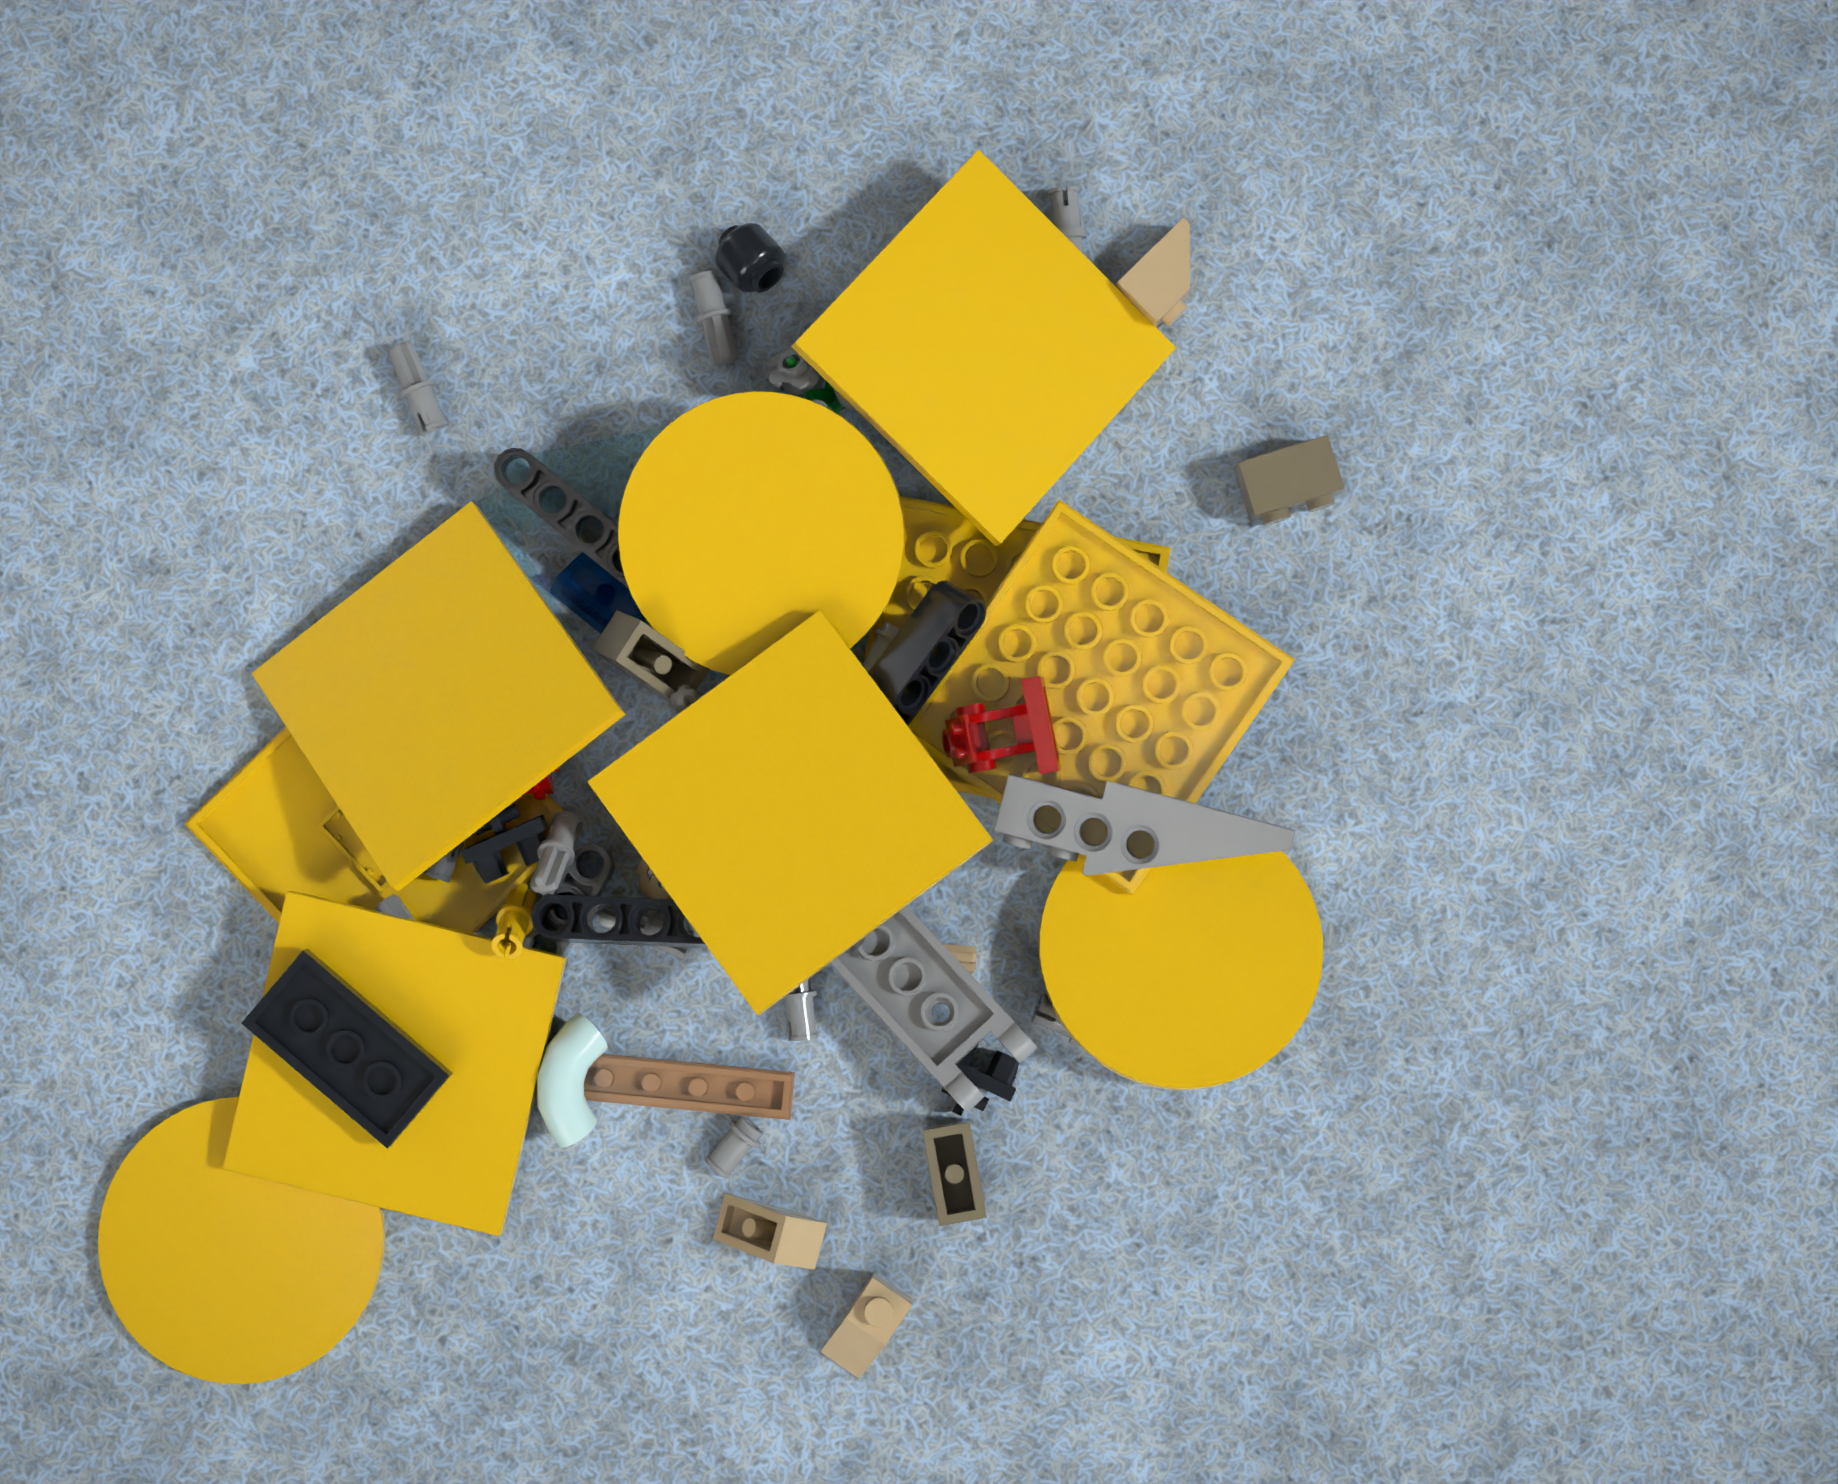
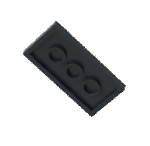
M308 948L298 955L241 1023L387 1149L393 1145L453 1074Z

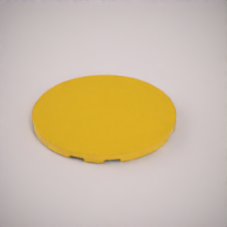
M753 391L715 398L685 412L667 425L649 444L631 473L623 495L618 522V544L625 580L638 608L652 628L684 650V656L717 672L732 675L818 610L823 612L847 646L851 648L870 630L882 614L891 598L902 567L905 528L899 493L889 469L872 443L854 425L831 409L808 399L778 392Z
M1283 851L1152 867L1133 895L1102 874L1083 875L1085 862L1077 858V862L1068 860L1052 885L1041 917L1038 954L1040 971L1053 1006L1052 1008L1062 1026L1071 1038L1088 1054L1094 1057L1099 1064L1117 1075L1155 1088L1169 1090L1211 1088L1244 1077L1260 1068L1277 1055L1300 1029L1310 1012L1321 979L1323 936L1320 918L1311 892L1299 870Z
M239 1096L219 1098L186 1108L165 1119L138 1141L121 1163L108 1188L102 1206L98 1230V1255L102 1280L108 1298L127 1331L143 1348L169 1367L198 1379L222 1384H250L278 1379L299 1371L332 1350L356 1325L367 1308L381 1273L385 1248L384 1215L380 1207L223 1170Z

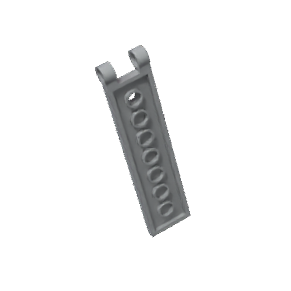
M908 906L865 936L864 942L857 950L841 954L830 963L966 1113L985 1096L956 1064L987 1035L992 1033L1019 1063L1024 1061L1038 1048ZM938 1004H944L950 1010L949 1018L944 1022H937L932 1018V1009Z

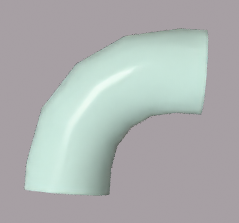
M580 1013L575 1014L568 1020L546 1046L536 1082L537 1107L550 1135L559 1147H568L580 1141L595 1127L598 1120L584 1096V1080L590 1066L608 1050V1046L597 1028Z

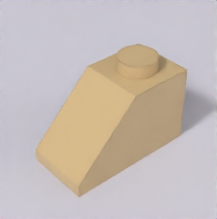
M1184 217L1116 285L1156 328L1162 322L1168 327L1171 326L1188 308L1183 301L1187 298L1190 290V223Z
M725 1193L713 1239L774 1264L815 1270L827 1223L799 1212Z
M873 1272L820 1352L860 1379L885 1347L912 1307L913 1299Z

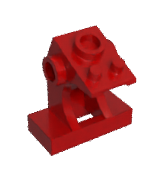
M1037 676L1021 680L1025 704L985 712L984 703L956 708L957 717L945 720L946 729L942 731L944 752L948 758L952 757L953 766L967 765L968 774L996 769L995 759L1035 751L1039 774L1061 771L1044 677ZM1012 717L1017 745L990 750L985 723Z

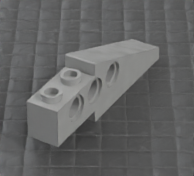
M1013 774L1008 775L994 831L1005 833L1003 842L1031 849L1032 841L1050 845V855L1076 862L1078 854L1087 855L1082 872L1083 875L1291 850L1295 835L1294 829L1110 780L1106 782L1103 797L1099 798ZM1042 806H1052L1060 813L1061 824L1053 833H1046L1040 830L1036 824V813ZM1089 818H1098L1107 826V838L1100 845H1091L1083 839L1081 833L1082 826ZM1138 830L1148 832L1155 842L1152 854L1144 858L1134 856L1128 848L1129 836Z

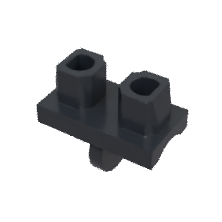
M516 804L505 808L475 832L478 836L493 829L496 835L460 851L465 864L472 862L482 880L487 884L510 873L500 850L514 843L517 844L526 866L538 862V846L543 840H546L544 830L548 828L543 814L507 829L505 823L521 816Z
M977 1045L956 1064L974 1085L1011 1102L1016 1091V1087L1012 1084L1016 1078L1019 1062L1014 1057L996 1049L985 1073L969 1065L978 1047ZM942 1087L941 1092H943V1093H945V1094L951 1096V1095L944 1089V1087ZM984 1097L974 1108L984 1111L989 1098ZM956 1102L952 1112L961 1116L964 1109Z

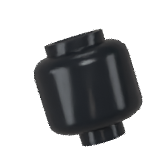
M746 223L741 226L734 225L721 235L715 257L716 265L740 291L762 293L772 288L780 280L784 271V251L760 225L756 223Z

